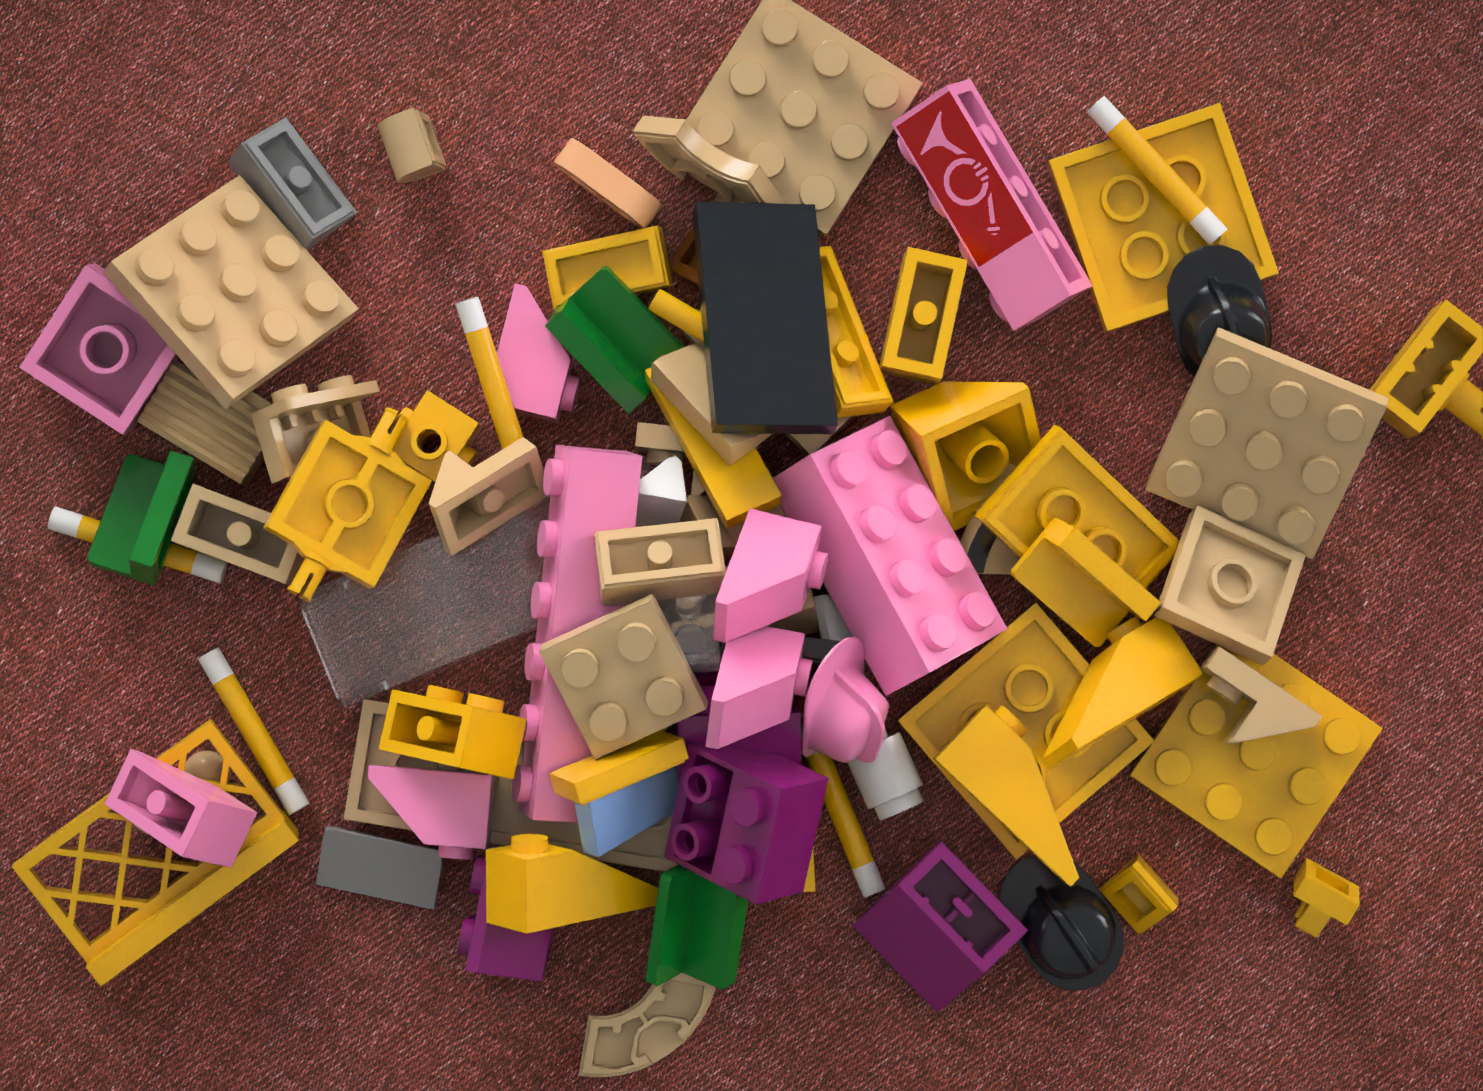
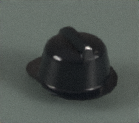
M1224 245L1202 246L1186 254L1173 269L1167 285L1168 310L1178 353L1185 369L1195 377L1218 327L1271 348L1272 327L1262 283L1254 264L1240 251Z
M1035 855L1025 858L1009 871L1000 890V902L1028 930L1017 943L1036 971L1050 984L1065 990H1087L1103 983L1116 970L1123 954V931L1117 916L1088 874L1076 862H1074L1079 879L1070 887L1060 880Z

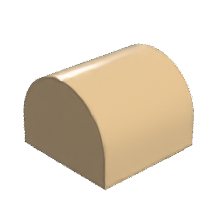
M413 107L378 123L377 126L397 183H408L445 171L447 165L429 115Z

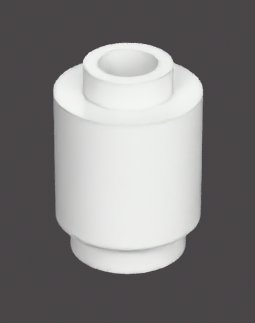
M885 729V737L878 758L875 761L866 763L855 758L848 762V766L867 808H874L879 820L894 816L924 801L918 788L923 785V782L900 732L888 736Z

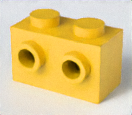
M428 685L426 696L392 689L378 749L514 779L527 719L503 713L505 701L469 693L465 705L462 704L464 692Z

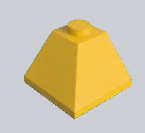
M943 381L890 405L897 429L954 531L968 525L984 500L987 501L1041 440L1030 390L1024 382Z

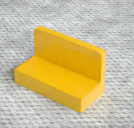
M1056 517L1052 519L1011 569V576L1095 647H1100L1107 639L1106 635L1118 626L1128 612L1147 621L1161 604L1157 598L1077 528Z

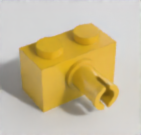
M1444 300L1433 307L1370 388L1371 391L1388 397L1387 408L1382 419L1408 439L1420 434L1436 412L1446 408L1481 435L1483 439V391L1467 380L1470 375L1468 371L1483 353V327L1448 300Z

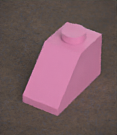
M515 283L497 356L515 412L559 423L562 410L572 412L574 409L581 377L571 375L573 369L571 359L562 344L545 327L547 319L527 286Z
M749 509L715 601L713 640L726 643L802 611L810 587L815 589L821 588L827 569L829 554L819 551L820 525Z
M764 626L726 642L711 699L705 747L719 749L789 720L795 695L806 697L811 677L813 660L802 658L805 633Z
M130 749L105 802V805L180 856L230 868L258 813L218 786L133 749Z
M385 765L368 766V779L422 843L426 845H439L438 857L474 860L475 848L487 849L490 847L495 775Z

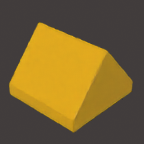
M1139 853L1099 889L1139 935L1178 907L1179 898Z

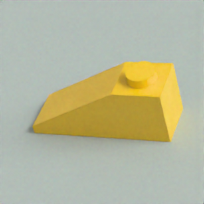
M1135 616L1106 635L1112 645L1092 659L1041 760L1047 770L1052 769L1173 697L1204 675L1171 623L1156 617L1142 625L1138 617Z
M984 705L937 753L933 760L1060 880L1071 887L1079 879L1032 748L1022 739L1028 729L1003 705L995 713L987 705Z
M514 835L511 837V845L486 849V923L528 934L656 906L658 887L577 851L548 844V836Z

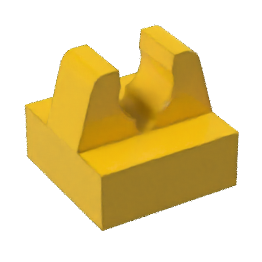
M1305 858L1294 877L1293 896L1302 901L1295 913V917L1298 918L1295 927L1317 938L1331 917L1345 925L1349 924L1360 906L1359 886Z

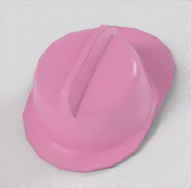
M856 637L845 638L836 644L822 660L812 678L804 706V731L801 754L805 757L817 751L843 763H848L855 758L862 762L871 763L878 758L885 737L884 722L887 718L889 703L865 677L863 643Z

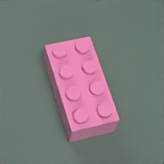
M891 416L808 455L773 477L782 495L781 507L787 518L821 526L819 551L829 554L823 583L852 636L858 638L863 643L865 660L885 696L1008 629Z

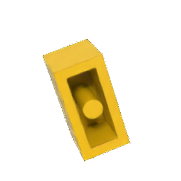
M912 247L907 248L901 263L879 364L882 374L936 385L941 381L968 260Z

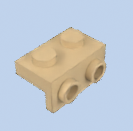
M346 375L318 384V391L311 393L308 392L306 384L290 386L271 394L273 404L251 413L271 483L290 480L320 423L324 420H328L352 435L371 438L361 400L380 392L377 380L354 384L352 375Z

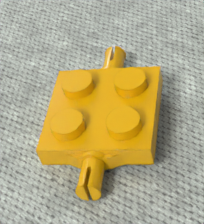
M386 407L371 438L352 435L328 420L322 421L265 523L264 530L291 544L305 558L291 585L287 588L293 595L300 593L298 596L300 599L311 602L312 596L326 571L342 573L369 589L374 588L430 486L432 480L406 466L399 456L392 451L402 430L409 421L403 414L396 417L398 411Z

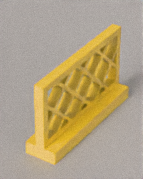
M211 718L156 759L169 765L179 760L178 769L184 771L187 753L206 739H209L223 757L220 781L202 780L216 785L227 792L252 795L265 812L252 823L231 868L203 861L192 863L171 860L173 850L167 846L165 859L128 854L133 823L105 805L109 793L12 865L17 875L86 961V969L100 987L299 841V832L296 825L284 810L281 811ZM229 766L243 784L227 782ZM99 818L126 821L122 852L86 849L88 826ZM80 833L78 847L63 846V844ZM50 854L76 857L72 889L46 886L32 867ZM83 858L120 863L115 895L79 890ZM126 865L163 869L160 891L149 899L122 896ZM170 870L184 872L168 884ZM56 898L70 900L69 913L65 911ZM77 901L114 905L111 927L92 941H89L74 922ZM120 906L135 908L119 920Z

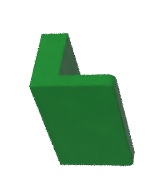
M608 266L600 268L557 307L545 325L552 335L628 414L646 399L650 391L645 381V370L650 368L652 363L661 356L684 348L681 342L648 310L645 304Z
M171 450L165 464L134 454H129L125 457L87 556L89 565L156 586L173 542L171 541L192 484H195L196 481L193 457Z
M679 864L663 872L659 882L645 981L659 986L680 973H684L721 990L735 983L748 900Z

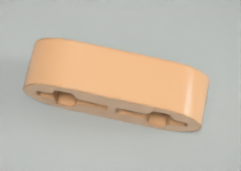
M573 138L568 141L553 162L569 178L641 229L647 228L663 206L643 187Z

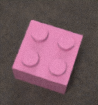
M97 264L85 265L19 368L123 435L133 430L139 416L157 390L164 375L170 369L174 360L178 361L179 357L104 274L105 269Z

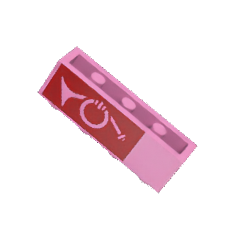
M971 79L946 85L891 122L899 136L897 143L902 155L911 165L919 170L929 187L928 197L932 206L942 217L948 219L959 238L958 246L962 257L968 260L967 264L970 267L978 270L990 290L989 300L994 311L1002 320L1010 324L1013 331L1038 321L1093 286Z

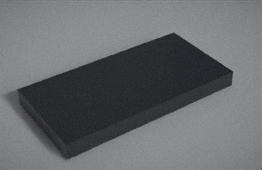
M696 202L692 215L712 433L833 434L838 423L815 204Z

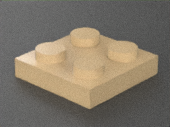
M1197 505L1188 515L1159 599L1161 604L1155 610L1154 616L1258 664L1264 665L1273 657L1306 555Z
M653 593L541 644L539 653L594 759L707 709L708 700Z

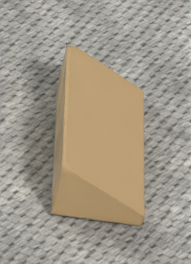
M698 342L661 356L652 363V383L729 466L772 435L712 433L705 349Z
M718 518L594 532L599 586L603 606L631 604L652 593L656 600L719 593L726 570Z

